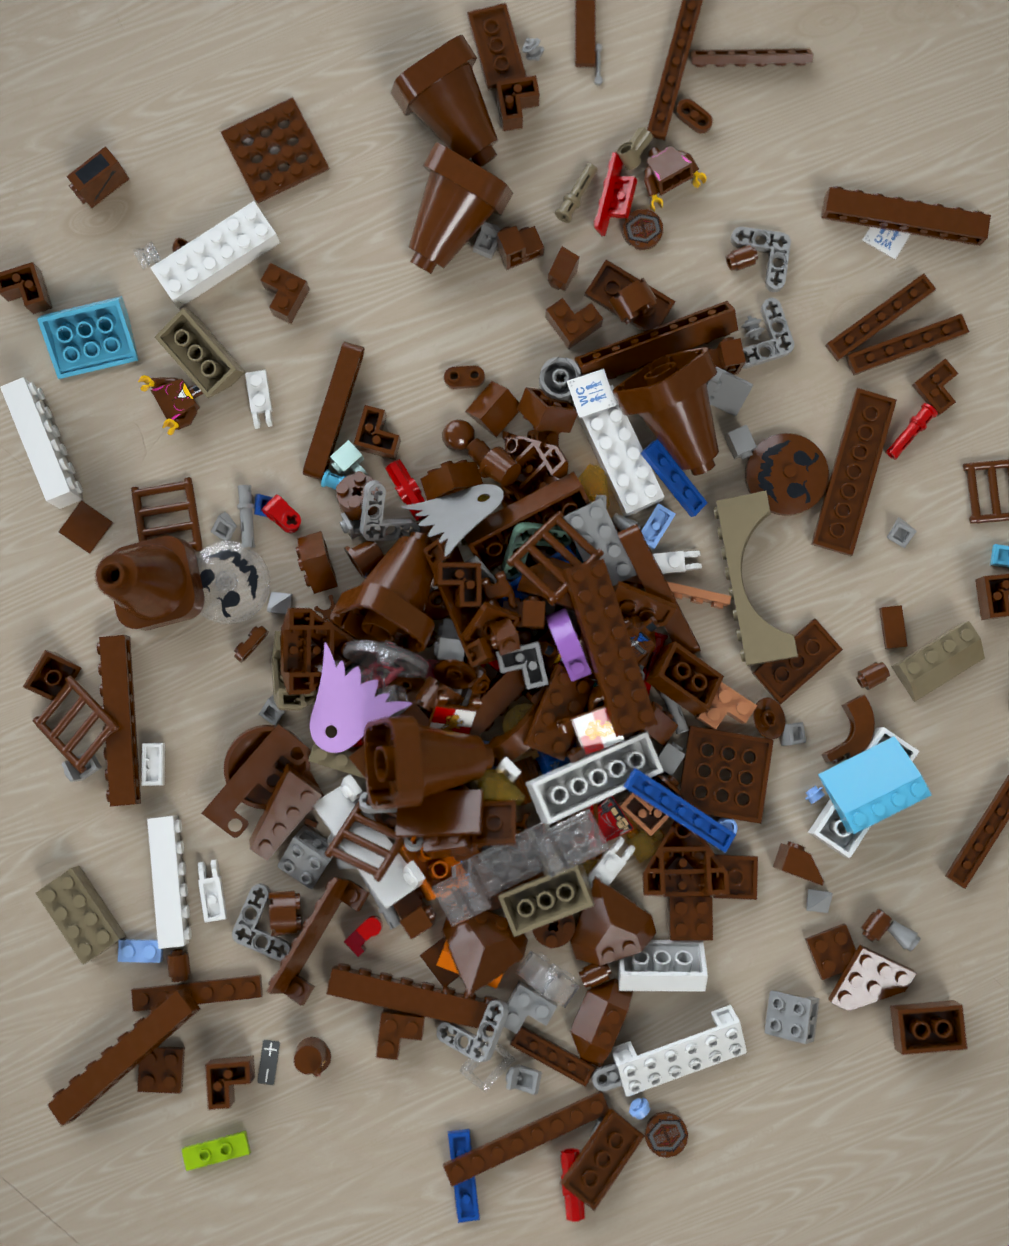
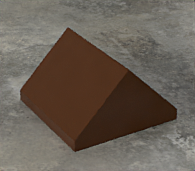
M491 381L465 412L497 438L519 413L517 410L519 402L508 388Z
M45 650L23 687L49 700H53L67 683L65 679L70 675L75 679L81 667L56 652Z

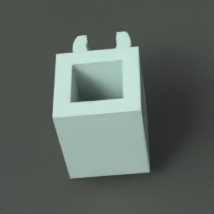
M349 440L330 456L333 461L331 465L339 474L343 472L347 476L353 470L354 472L361 471L368 475L360 465L365 460L363 455Z

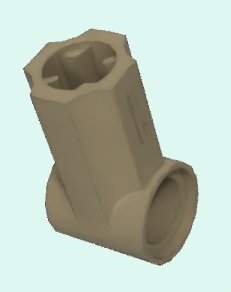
M639 127L630 141L623 143L617 149V153L626 170H633L641 164L642 159L640 156L653 138L651 132L645 128Z

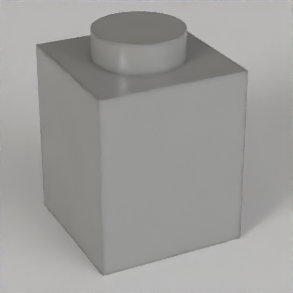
M747 425L728 432L724 437L734 460L739 457L743 460L752 456L753 450L757 448Z
M674 742L671 745L667 743L665 747L663 746L657 755L664 773L671 776L685 757V754L681 752L683 748Z

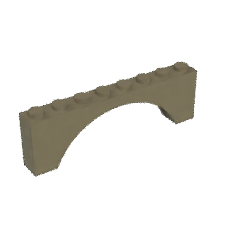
M761 491L716 501L717 507L713 508L715 519H719L721 527H717L719 540L723 539L724 547L721 548L723 560L727 559L728 567L725 568L727 580H731L732 588L728 589L731 600H735L736 608L732 609L734 621H738L740 629H736L738 642L742 641L743 649L740 650L742 662H746L747 666L798 657L794 635L778 630L762 619L752 607L743 584L742 562L747 543L758 525L771 515L767 492Z

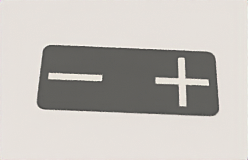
M263 1041L257 1081L259 1084L274 1085L280 1047L279 1041Z

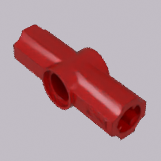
M400 459L393 461L385 467L403 503L410 505L425 502L419 486L414 478L410 477ZM409 509L416 522L429 516H415L423 510Z
M567 1148L561 1151L563 1173L561 1180L580 1154L579 1149ZM562 1186V1193L565 1197L566 1220L579 1222L585 1219L584 1202Z

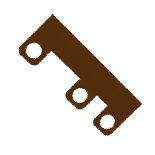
M278 724L201 814L233 838L239 837L248 827L249 823L234 811L257 783L269 792H274L275 787H270L267 784V778L271 774H276L281 778L282 773L273 765L282 755L294 765L300 766L310 755V749ZM297 746L304 750V756L299 760L293 759L290 754L291 750ZM232 819H239L242 822V828L237 832L231 831L228 827V823Z

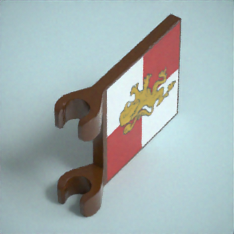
M439 688L428 727L470 734L477 710L482 704L481 699H479L480 694H471L469 707L446 704L448 701L447 690Z
M605 705L572 718L560 719L556 722L560 733H566L574 727L581 747L571 748L567 751L572 763L579 761L584 756L625 741L623 735L615 737Z

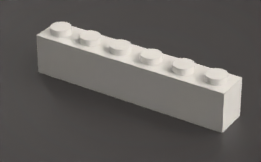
M178 815L149 818L147 822L158 949L185 946L191 940L192 932L191 927H188L187 923L190 909L186 905L185 897L188 895V887L186 883L184 884L183 877L186 874L185 862H182L181 855L184 853V843L180 841L182 822L181 819H178Z

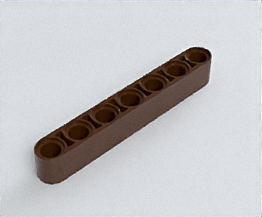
M345 341L342 344L304 464L303 475L322 480L325 471L329 468L330 456L333 454L363 360L365 347Z
M635 524L618 532V537L646 592L676 604L677 610L667 625H664L672 642L676 641L692 654L701 651L639 526Z

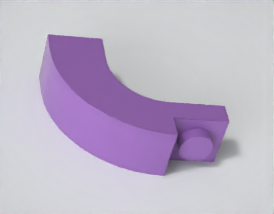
M563 608L546 615L548 625L571 682L592 674L566 609Z

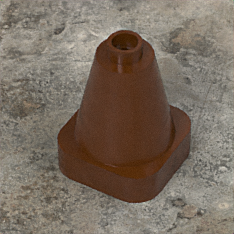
M458 35L402 72L394 81L391 95L405 116L414 112L449 149L469 161H473L474 164L483 167L498 155L493 148V145L498 142V138L472 69L477 57L465 37Z
M435 142L423 164L430 174L409 243V248L415 251L410 262L432 274L436 265L445 268L493 212L501 216L513 195L509 186L501 179Z
M706 347L662 356L641 368L613 389V394L623 415L639 414L682 470L690 469L692 475L698 476L715 467L716 464L713 458L718 455L719 449L706 382L717 374V369Z
M412 532L409 536L400 537L359 586L341 593L330 615L331 621L338 628L361 643L378 644V646L370 649L388 658H391L390 654L393 652H400L409 656L412 655L409 651L415 654L424 651L435 628L433 620L425 614L433 573L423 549L432 544V540L419 532Z
M161 536L120 547L112 554L104 557L96 569L95 578L98 588L114 601L119 621L128 628L137 630L160 628L193 619L203 609L205 596L196 554L191 544L183 539L173 536Z
M413 716L377 719L368 722L364 730L363 744L367 794L370 805L374 810L419 806L424 797L481 779L485 771L491 769L494 763V753L491 745L488 743L484 744L479 736L418 725Z

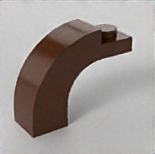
M859 695L841 705L849 719L850 731L843 743L821 754L825 762L832 761L835 764L845 758L844 754L849 759L863 752L869 745L874 733L875 721L872 707L865 695Z
M540 702L536 706L533 704L520 722L503 735L493 737L488 743L493 749V765L495 767L505 757L513 761L530 748L523 744Z

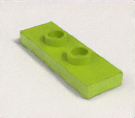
M246 1131L186 1146L181 1149L186 1171L251 1153Z

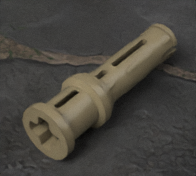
M586 164L572 191L564 196L563 204L560 209L556 210L555 215L561 221L570 223L575 209L580 207V199L598 171L593 164Z

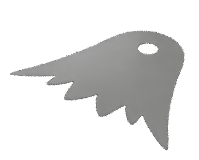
M481 484L433 500L401 507L410 510H423L415 516L429 515L418 525H434L428 537L443 533L439 543L448 539L445 547L446 557L469 531L501 504L504 494L502 489L496 485ZM482 494L490 496L487 501H478V497Z

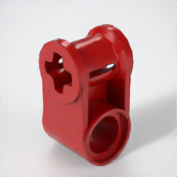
M276 494L261 510L286 533H295L300 527L301 517L281 496ZM288 520H295L294 524H287Z

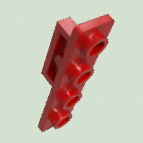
M617 152L612 153V157L608 162V173L603 183L604 189L602 197L599 199L598 213L594 219V228L601 236H606L610 218H629L638 181L635 176H620L623 163Z

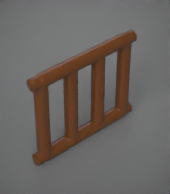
M1009 459L963 464V470L967 471L972 516L969 518L971 524L1009 521V513H1001L996 469L1007 468L1009 477ZM976 470H987L992 514L981 515Z
M191 477L185 478L182 482L139 489V487L131 488L139 542L146 541L147 537L192 530L193 542L188 543L191 544L195 552L203 551ZM179 490L186 491L187 501L142 509L141 497ZM189 510V522L145 529L144 517Z
M560 511L555 513L506 561L510 567L514 565L549 598L548 602L552 606L568 592L563 572L534 546L543 538L573 567L599 560L604 555L601 549H595L565 521ZM556 524L590 555L584 563L580 562L549 533ZM527 552L562 583L555 592L520 560Z
M70 675L65 679L67 683L40 716L35 717L32 721L71 765L82 774L86 770L85 765L111 733L117 732L120 727ZM73 689L79 695V699L52 731L46 724V721ZM87 704L93 712L65 745L59 736L82 707ZM98 718H100L107 726L82 757L78 759L72 753V750Z
M366 799V804L370 805L369 799ZM358 800L326 850L325 856L329 858L334 856L374 876V880L380 882L404 845V838H397L395 830L360 814L362 810L359 807ZM397 812L387 813L397 818ZM354 822H359L396 840L390 851L350 832L349 830ZM345 838L385 859L380 867L377 868L338 849V847Z

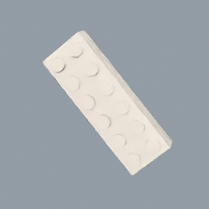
M253 201L150 268L179 309L280 244V241L267 219Z
M24 377L1 386V391L45 500L59 509L83 500L81 495L83 489L80 483L75 481L73 476L75 469L71 462L67 461V450L63 444H60L58 439L60 433L56 425H53L50 418H53L48 406L45 407L43 402L45 396L42 390Z
M611 385L610 388L613 393L614 387ZM614 396L617 406L580 418L577 415L623 516L628 517L662 502L665 496L651 466L640 454L643 449L627 415H623Z
M877 727L875 729L872 739L865 750L895 736L911 761H914L919 753L917 749L884 727ZM829 799L808 833L843 857L851 858L870 827L856 834L847 833L831 799Z
M638 732L626 738L624 742L584 756L577 762L568 763L526 782V786L541 822L551 824L625 790L623 786L634 768L650 778L664 771L648 732Z

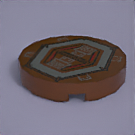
M638 209L631 212L623 225V236L626 243L638 250H649L655 247L663 234V223L660 217L654 211L648 209Z
M664 1111L656 1113L647 1122L644 1135L646 1143L653 1153L659 1157L670 1158L683 1151L687 1144L688 1131L681 1117Z

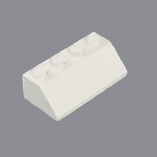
M651 940L641 953L618 960L619 991H705L708 973L703 940Z

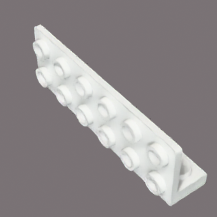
M351 774L343 778L341 786L320 798L313 806L334 837L362 794V789ZM361 811L360 814L375 820L370 813ZM355 821L349 830L389 851L393 846L386 835ZM345 838L340 844L346 853L374 867L379 868L385 859ZM399 853L380 882L374 880V876L358 869L385 908H389L418 888L426 878L413 860L407 864Z
M728 1005L711 1012L712 1019L717 1027L638 1056L631 1041L613 1047L611 1053L618 1068L626 1096L637 1094L747 1053L741 1023L732 1006Z

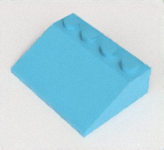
M122 296L44 314L37 318L58 379L139 360L129 315Z
M895 736L818 774L847 833L856 834L932 795L922 775Z

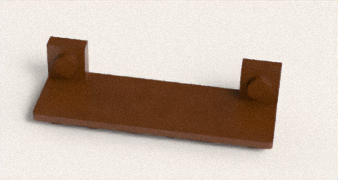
M440 539L423 549L433 575V564L464 563L457 545L446 557V541L439 543ZM438 586L471 667L496 661L495 651L497 650L489 647L485 637L470 642L464 640L461 635L480 608L455 607V586Z
M334 877L327 883L324 895L314 905V912L311 917L305 920L302 932L292 942V949L282 959L281 967L277 974L273 975L270 979L267 989L269 994H285L300 1006L306 1003L315 986L302 978L299 973L341 902H344L355 911H360L370 892L350 879Z

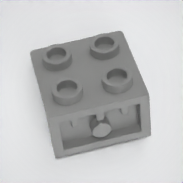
M716 367L717 374L707 383L710 405L733 416H737L753 384Z
M304 825L292 839L278 864V868L308 888L313 889L334 857L329 858L325 856V852L331 842Z
M774 990L770 991L765 1034L803 1044L814 1042L820 998L812 996L803 998Z

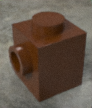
M509 617L489 624L490 644L493 649H497L500 656L521 649L518 632Z

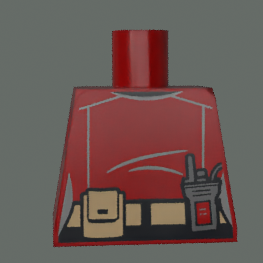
M613 796L603 799L598 804L599 840L602 843L634 829Z

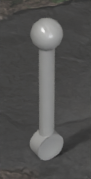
M601 44L595 45L596 77L594 83L598 86L602 84L603 80L600 76Z

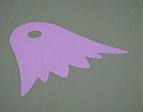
M326 642L324 643L322 675L310 718L312 739L322 750L339 753L349 749L364 736V730L368 722L389 717L410 706L412 703L404 701L385 702L390 695L389 693L380 694L375 697L378 680H371L361 685V672L358 666L345 676L343 661L341 660L336 667L332 653ZM329 725H333L337 729V735L334 738L327 737L325 733Z

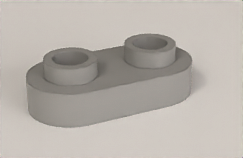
M615 1062L599 1067L593 1072L592 1082L596 1089L607 1091L622 1086ZM606 1075L607 1078L605 1081H600L599 1076Z

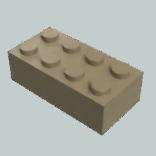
M80 866L70 868L35 893L83 965L92 961L119 940L126 937V934Z

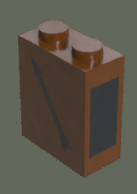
M106 146L66 176L71 182L69 185L70 189L83 205L87 202L91 209L129 180L118 160Z

